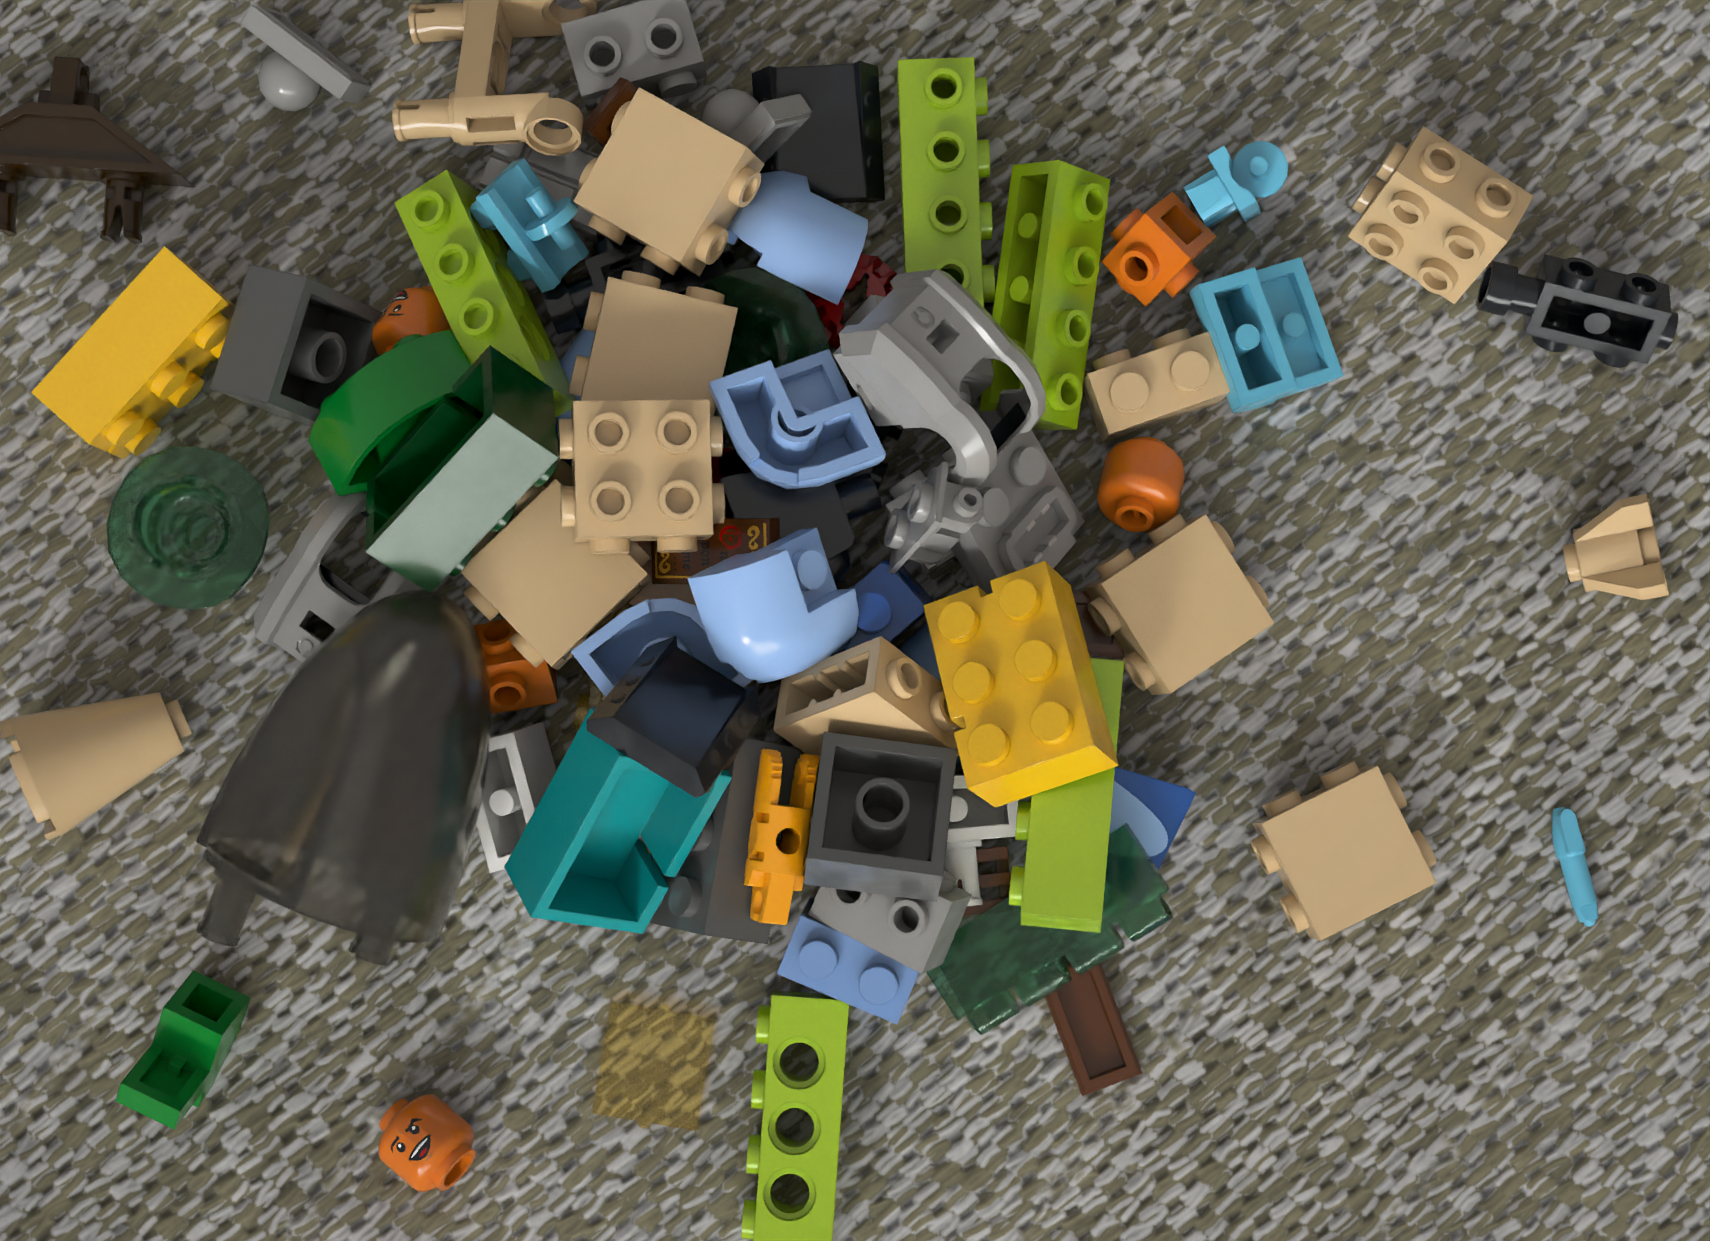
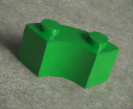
M451 330L435 332L425 336L413 334L402 338L391 350L362 367L336 392L324 399L308 442L338 496L367 491V479L443 396H446L474 415L476 408L453 394L452 386L469 369L471 363Z

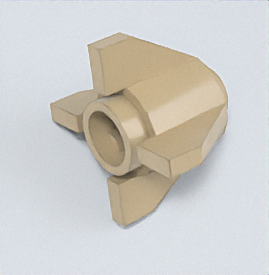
M1646 494L1619 499L1583 527L1573 529L1574 543L1563 545L1570 582L1582 580L1586 592L1598 590L1640 600L1669 595L1651 506Z

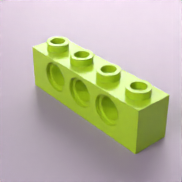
M445 170L397 200L394 204L452 332L471 365L491 345L553 388L555 418L571 409L573 401L578 400L575 395L568 393L570 383L523 282L518 280L507 264L508 250L498 229L494 231L482 229L470 212V207L477 200L475 197L480 192L450 171Z
M773 990L771 1005H758L756 1043L768 1044L766 1070L754 1069L751 1108L763 1109L761 1135L749 1134L746 1173L758 1174L756 1200L744 1199L741 1239H754V1241H832L849 1004L828 995ZM793 1043H805L811 1046L816 1051L819 1059L816 1069L805 1076H796L789 1073L783 1066L781 1054L786 1047ZM790 1108H799L806 1111L814 1123L812 1132L801 1140H790L784 1137L777 1127V1118L782 1112ZM784 1174L798 1175L807 1183L809 1194L798 1204H784L773 1193L772 1184Z

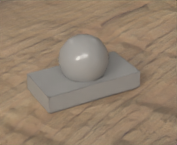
M251 5L241 20L240 24L276 51L262 62L258 73L260 91L272 106L282 111L303 109L317 98L321 86L339 100L359 104L372 88L369 85L370 81L278 11L260 5Z
M724 89L709 98L702 112V122L745 145L765 163L810 118L812 110L801 94L762 101L759 104L748 92L737 89Z

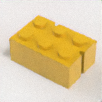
M164 246L31 393L89 445L105 452L107 451L121 459H125L130 453L137 456L147 450L158 438L161 427L157 423L174 405L177 408L186 406L202 389L204 380L200 376L205 372L203 369L211 361L214 362L216 358L219 359L236 306L200 273Z
M1046 561L991 580L990 584L993 592L991 594H987L977 585L923 605L950 719L962 728V730L954 732L967 789L995 808L1119 766L1071 585Z

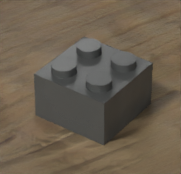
M249 264L210 389L288 420L313 426L320 414V406L324 399L336 392L358 370L374 360L376 351L371 336L373 327L383 312L309 277Z
M824 732L804 884L937 902L944 874L958 749Z

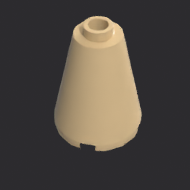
M160 692L13 716L0 721V735L2 739L15 734L16 739L10 741L15 753L8 755V758L37 823L51 819L44 823V836L47 840L63 836L185 751L180 739L192 734L178 700L175 699L165 703Z

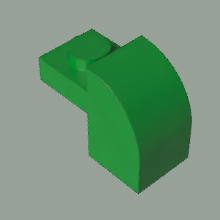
M193 970L163 1007L152 1044L121 1082L115 1101L167 1127L175 1129L192 1105L200 1106L213 1086L239 1033L251 998Z

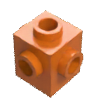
M1171 192L1145 214L1138 208L1132 211L1111 233L1110 236L1117 244L1101 262L1115 276L1119 286L1129 294L1134 295L1146 307L1164 291L1172 298L1177 296L1198 275L1200 270L1193 262L1217 236Z
M503 619L467 626L468 653L458 654V670L464 692L475 691L482 716L558 703L556 669L551 667L545 660L535 668L509 641L517 631L507 620Z

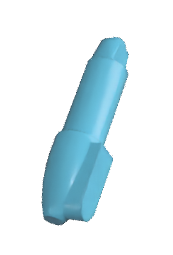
M1564 806L1555 808L1552 813V842L1555 854L1560 861L1571 906L1576 913L1579 923L1583 922L1584 925L1591 927L1595 924L1596 919L1599 918L1598 901L1587 865L1586 849L1577 818L1573 811L1566 809Z

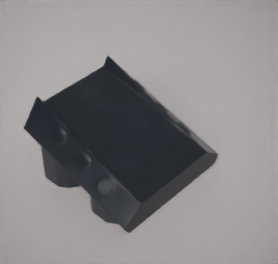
M857 61L851 64L780 68L767 66L752 73L753 97L759 104L762 101L801 94L812 110L810 118L764 163L760 173L784 170L807 176L810 191L835 204L885 200L878 66Z
M677 636L648 646L587 719L586 724L589 733L691 796L698 798L710 791L722 770H727L750 731L760 719L761 713L756 685L747 689L743 688L678 648Z

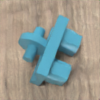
M1255 141L1245 145L1237 152L1233 161L1225 146H1222L1207 155L1213 170L1183 188L1208 228L1237 211L1244 222H1247L1261 214L1255 198L1269 197L1283 187L1288 177V163L1284 153L1276 145L1267 141Z
M525 158L512 162L475 197L477 200L470 207V212L482 229H489L491 231L498 229L510 246V249L507 251V264L518 280H534L542 293L554 289L561 282L566 272L590 253L569 223L578 212V207L572 198L566 197L554 202Z

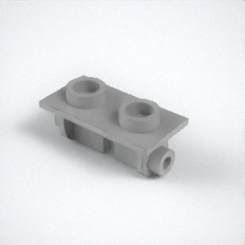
M942 461L925 482H917L908 502L901 509L895 508L892 511L884 535L885 546L892 548L888 573L895 574L907 560L927 565L937 564L960 540V534H965L983 516L984 502L979 491L971 487L947 482L948 462Z

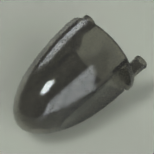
M407 590L386 596L361 609L337 627L311 652L280 689L251 731L234 760L196 840V843L206 847L203 858L215 868L214 874L218 877L203 917L196 927V932L202 934V937L221 945L237 946L256 895H260L278 905L320 922L355 932L356 935L353 942L350 943L349 951L356 953V957L373 964H388L389 955L395 941L422 943L433 941L441 935L464 872L478 822L486 781L491 731L490 682L485 654L479 635L470 618L456 602L441 593H429L426 590Z

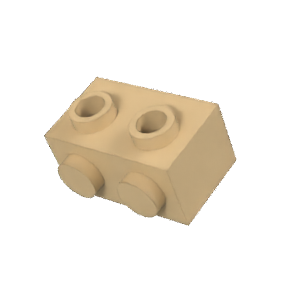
M1188 328L1180 329L1153 340L1152 343L1155 350L1131 358L1129 350L1124 349L1105 355L1092 362L1095 371L1087 373L1084 378L1083 391L1102 443L1219 403L1226 397L1230 389L1209 331L1191 337Z

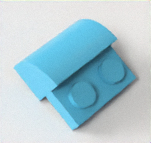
M1301 257L1260 270H1256L1255 267L1198 284L1190 290L1189 294L1203 333L1208 331L1210 333L1230 389L1226 397L1232 413L1256 409L1271 404L1280 398L1333 382L1344 376Z

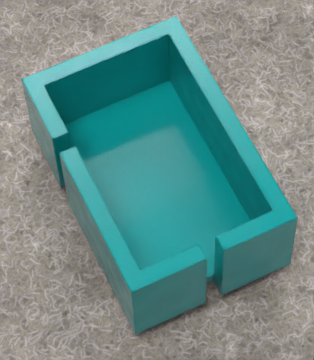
M591 707L504 868L531 918L643 934L669 887L641 839H638L639 836L642 837L664 876L676 877L730 783L732 776L728 770H722L710 791L695 798L589 733L586 721L596 710V708Z

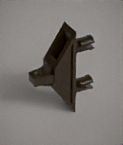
M55 56L50 91L40 90L37 102L27 101L0 116V231L8 236L17 235L19 182L26 180V177L100 181L105 184L103 226L100 231V238L114 243H119L122 226L126 239L133 244L142 243L143 236L141 231L145 189L151 188L152 185L195 186L100 113V96L96 93H89L90 68L80 58Z

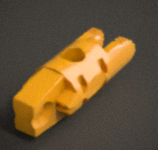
M771 749L761 750L753 804L754 813L748 841V858H746L744 885L752 886L750 918L759 923L787 925L793 891H802L806 870L805 860L808 853L811 831L810 821L813 816L820 757L818 755L803 754L797 759L790 803L787 805L778 803L783 765L781 752ZM782 831L783 838L777 846L776 837Z

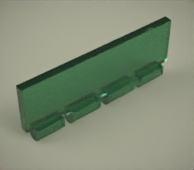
M1126 822L1109 833L1100 933L1021 925V906L1009 905V897L958 928L943 964L926 973L956 1020L958 1021L966 1016L976 1032L983 1035L1020 1012L1019 1005L1009 990L1010 988H1013L1023 1004L1029 1007L1070 982L1072 976L1061 958L1063 955L1066 956L1074 970L1082 975L1124 949L1123 939L1115 928V923L1118 922L1127 937L1132 942H1135L1173 919L1172 912L1162 897V894L1166 893L1170 888Z

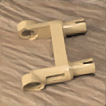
M463 0V2L412 3L409 7L411 13H408V24L414 44L462 41L455 91L450 93L449 98L396 99L394 101L395 109L392 110V120L398 141L452 137L455 143H460L462 146L527 143L535 151L552 156L566 155L577 150L581 144L583 130V114L580 109L569 101L560 98H550L549 92L505 95L512 38L563 35L560 24L596 14L598 0H579L584 6L578 9L563 8L558 6L554 0ZM557 120L567 124L569 127L554 129L541 125L539 121Z

